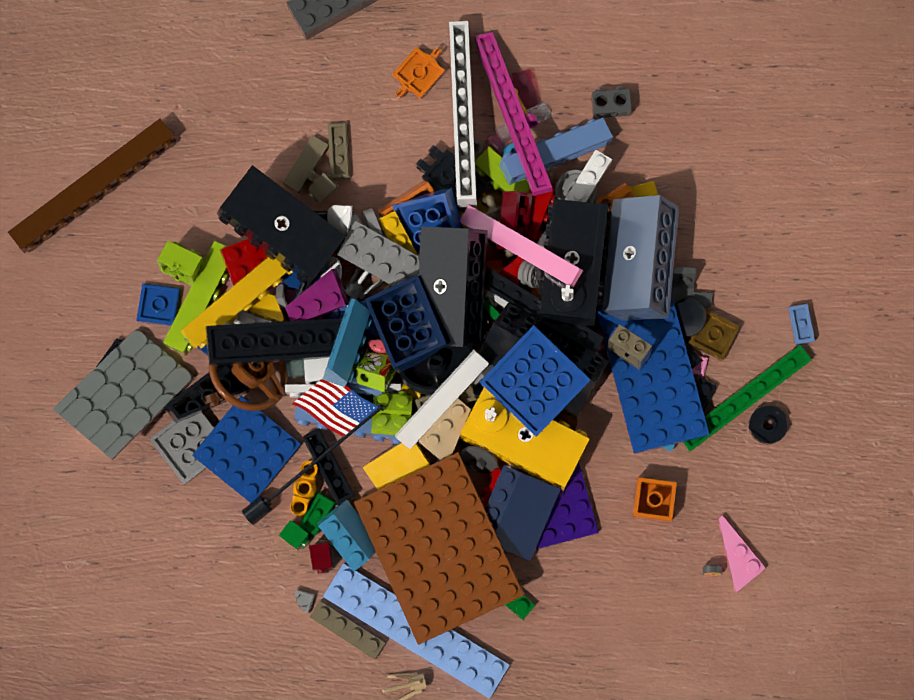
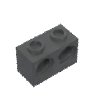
M617 87L614 90L606 91L605 88H600L591 94L593 118L631 115L630 89ZM622 98L625 100V104L619 105L615 100ZM603 99L607 104L599 106L597 100Z

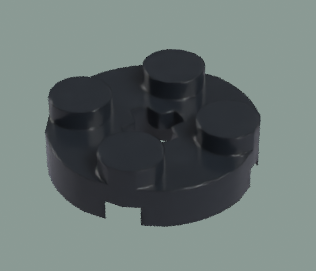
M775 406L760 407L750 416L748 430L751 436L759 443L771 445L780 441L785 436L788 426L786 416ZM772 421L771 426L773 428L766 430L763 422Z

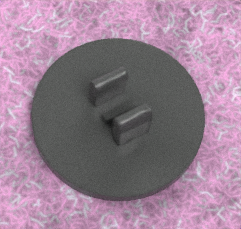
M469 446L461 451L460 455L465 466L474 472L490 473L498 466V460L495 455L484 448Z

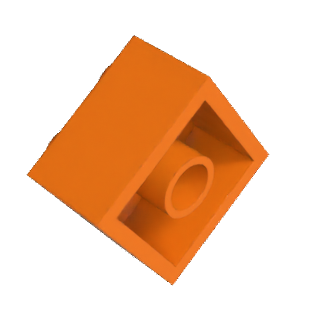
M638 477L636 479L632 518L671 523L677 482Z

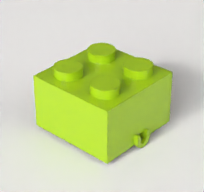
M167 241L157 259L160 271L173 277L177 282L182 281L192 286L203 264L201 254L193 249L189 251L183 248L184 246L179 242L174 241L172 243Z

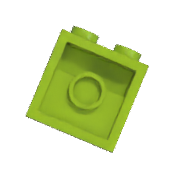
M386 390L381 395H373V404L377 406L379 404L383 405L384 410L379 411L372 417L371 433L396 435L411 418L412 395H408L404 391H400L397 394H389Z

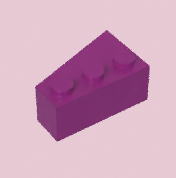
M331 269L285 307L290 321L314 320L348 306L349 302L337 270Z

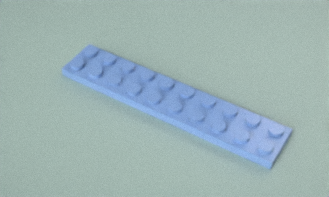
M344 563L323 595L327 600L489 699L510 666L453 630L418 645L396 595L357 571H353Z

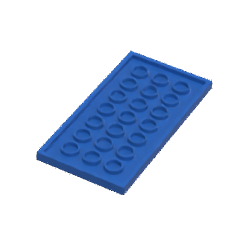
M672 295L669 318L621 321L602 311V305L597 306L596 313L602 336L604 337L633 453L637 454L709 436ZM619 324L652 345L651 356L641 370H638L608 350V340Z

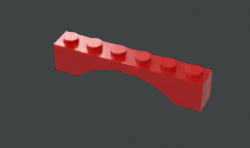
M554 189L551 192L535 196L532 194L528 239L535 243L540 240L543 231L540 230L542 224H546L548 221L547 210L549 204H553V199H556V195H553ZM517 256L511 264L499 271L498 274L523 288V285L519 283L521 280L518 279V271L524 259Z

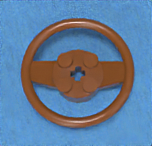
M285 361L277 362L280 370V382L274 373L275 367H273L272 362L232 364V373L240 382L252 389L259 386L270 398L261 403H247L235 398L224 388L218 377L217 365L209 366L210 377L218 393L230 404L243 410L261 411L274 406L283 397L285 385L288 384V371Z

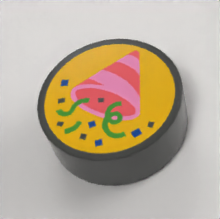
M706 565L703 567V575L720 576L722 575V567L719 565Z

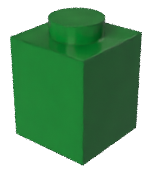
M291 520L278 535L298 551L300 548L304 549L310 541L308 539L310 535Z

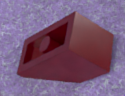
M330 544L309 545L312 570L317 571V574L329 573V569H333Z

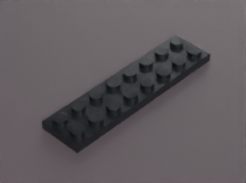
M343 318L206 326L209 366L329 358ZM359 346L357 353L360 356H364V346Z

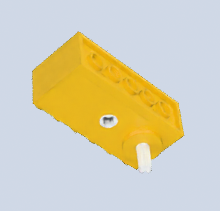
M485 387L460 432L461 440L490 451L498 459L560 488L561 491H564L589 442L585 432L578 429L575 432L569 428V424L563 421L558 423L554 420L536 437ZM525 434H527V435H528V438H526L525 440H523V439H522V436H524Z

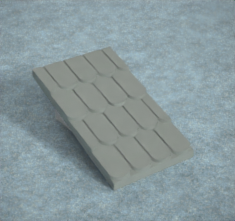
M136 328L73 388L53 410L113 460L165 408L166 404L173 400L195 377Z

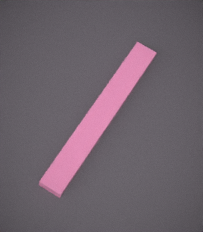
M468 205L459 221L471 229L488 230V239L571 287L575 286L583 271Z

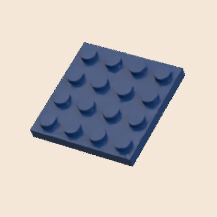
M533 325L480 383L537 437L591 379Z
M242 395L238 398L241 401L250 403ZM232 405L192 456L251 503L263 492L301 444L261 411L243 410Z

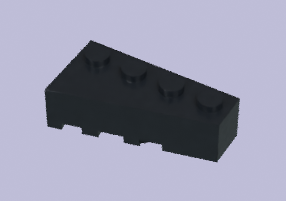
M232 364L218 365V377L224 388L232 396L237 398L250 391L251 388L240 382L232 373ZM208 372L166 404L164 409L175 423L211 409L209 405L204 403L206 401L205 396L218 391L212 383L210 373ZM223 399V400H221L220 402H221V404H223V403H225V402H227V401H226L225 399Z

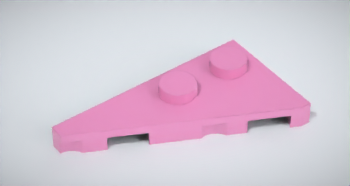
M722 515L718 518L719 526L723 536L734 590L738 592L766 568Z

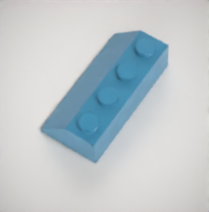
M352 298L345 310L323 376V380L345 387L347 382L351 383L354 371L351 370L353 364L357 365L360 357L357 351L359 346L363 347L366 336L363 335L364 330L369 329L372 321L369 318L370 311L356 299Z

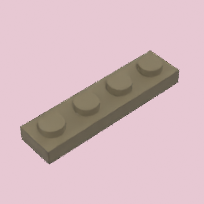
M319 601L310 615L311 619L373 659H376L385 645V642Z

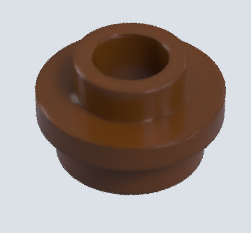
M216 392L205 396L206 401L204 403L211 408L220 405V401L224 398Z

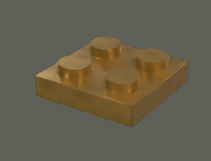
M706 310L707 319L704 328L698 334L692 336L688 344L723 361L740 326Z

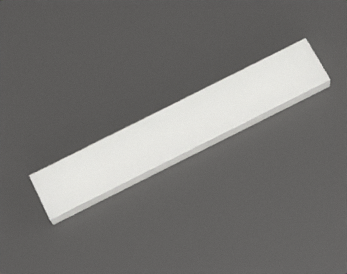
M473 350L397 432L395 437L411 449L487 367L488 361Z

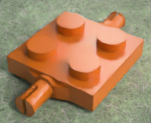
M416 47L392 74V77L400 82L402 86L395 93L396 97L401 99L407 91L413 93L420 100L445 73V70L435 60L442 53L441 49L436 47L429 55Z

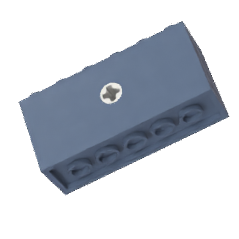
M661 195L613 199V207L611 208L612 218L609 227L610 237L607 246L608 257L605 265L606 277L604 281L602 311L621 321L669 318L679 206Z

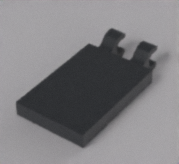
M433 145L428 151L430 152L429 155L436 159L434 164L430 167L424 160L420 159L416 163V168L424 173L422 179L429 182L435 190L452 188L457 204L455 155L448 149L443 153ZM476 173V195L478 200L490 187V183ZM458 207V208H459L462 212H465V210H466L467 207Z

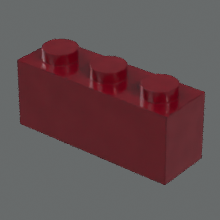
M503 191L500 223L528 238L532 194L520 191ZM499 244L497 245V249L507 250Z

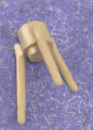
M423 673L387 675L388 678L410 679H408V683L383 689L382 692L386 693L410 687V690H414L398 700H407L414 695L420 694L423 689H427Z

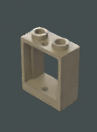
M620 324L608 340V350L638 370L642 369L651 356L652 345Z

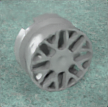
M524 260L518 271V279L521 280L519 283L524 286L538 288L540 280H544V277L540 278L542 275L541 269Z

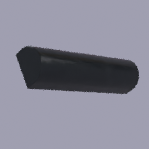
M319 428L302 436L313 460L329 449ZM330 452L316 465L337 505H340L346 499L348 501L351 500L355 495L333 453Z

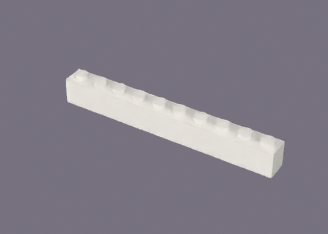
M468 21L449 22L457 204L458 207H468V205L475 207L477 206L469 25Z

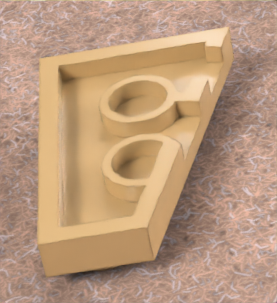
M457 398L418 442L440 460L451 456L471 409Z

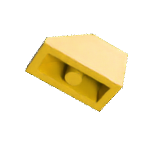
M270 291L261 299L255 298L252 302L254 305L249 308L252 315L271 322L287 321L284 312H282L276 300V295Z

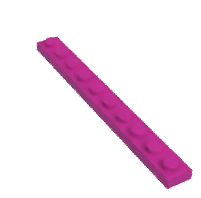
M489 32L477 35L474 41L532 194L535 196L551 192L552 185L494 34Z

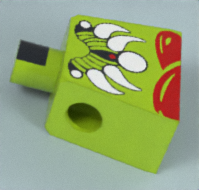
M365 353L357 365L353 364L351 370L357 373L358 384L381 392H385L396 373L388 355Z

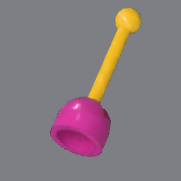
M514 88L529 128L532 129L537 126L539 121L533 113L526 111L518 96V90Z

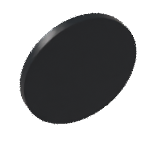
M685 298L674 305L683 336H694L704 328L707 314L704 306L699 301Z

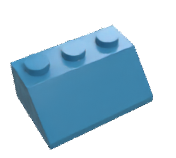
M347 499L316 523L353 571L361 567L376 553L361 517Z

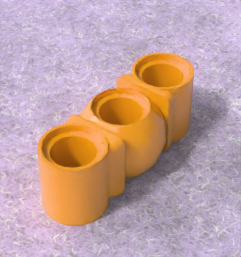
M305 461L300 467V472L312 461ZM316 464L313 466L315 471L312 475L304 473L293 484V501L290 504V509L297 517L306 515L311 503L310 500L317 492L316 477L319 474V469ZM303 484H307L310 487L309 492L306 494H302L299 491L300 486ZM303 503L305 506L304 511L300 513L295 512V505Z

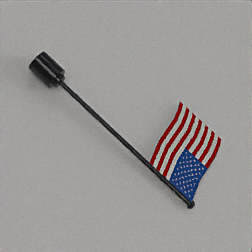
M323 378L292 404L305 410L323 426L343 437L271 497L258 496L242 510L245 518L252 525L259 522L272 511L271 501L379 411H383L384 406L381 404L377 406L367 401L347 385L343 387L325 381Z

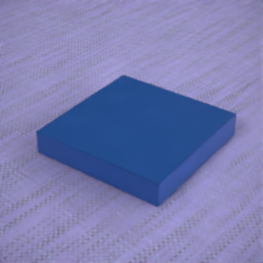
M142 283L136 321L171 326L177 316L181 289Z

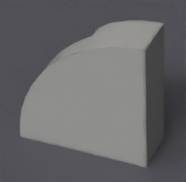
M279 285L276 287V300L282 312H287L285 308L289 305V302L285 299V293L287 292L283 285Z
M296 589L295 597L298 606L309 614L315 595Z

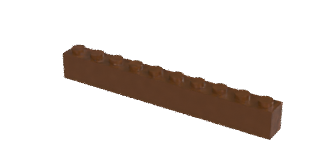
M161 118L9 230V235L24 254L33 251L39 242L48 240L55 230L64 228L68 224L67 221L71 218L80 216L83 213V209L87 206L91 207L96 204L98 198L103 194L108 195L111 193L114 186L118 183H124L130 174L140 171L149 160H155L162 150L171 148L174 145V141H176L174 135Z

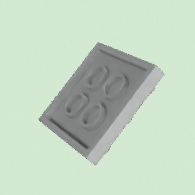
M199 413L179 423H175L173 420L149 440L181 482L186 485L207 469L192 454L214 427L203 413Z

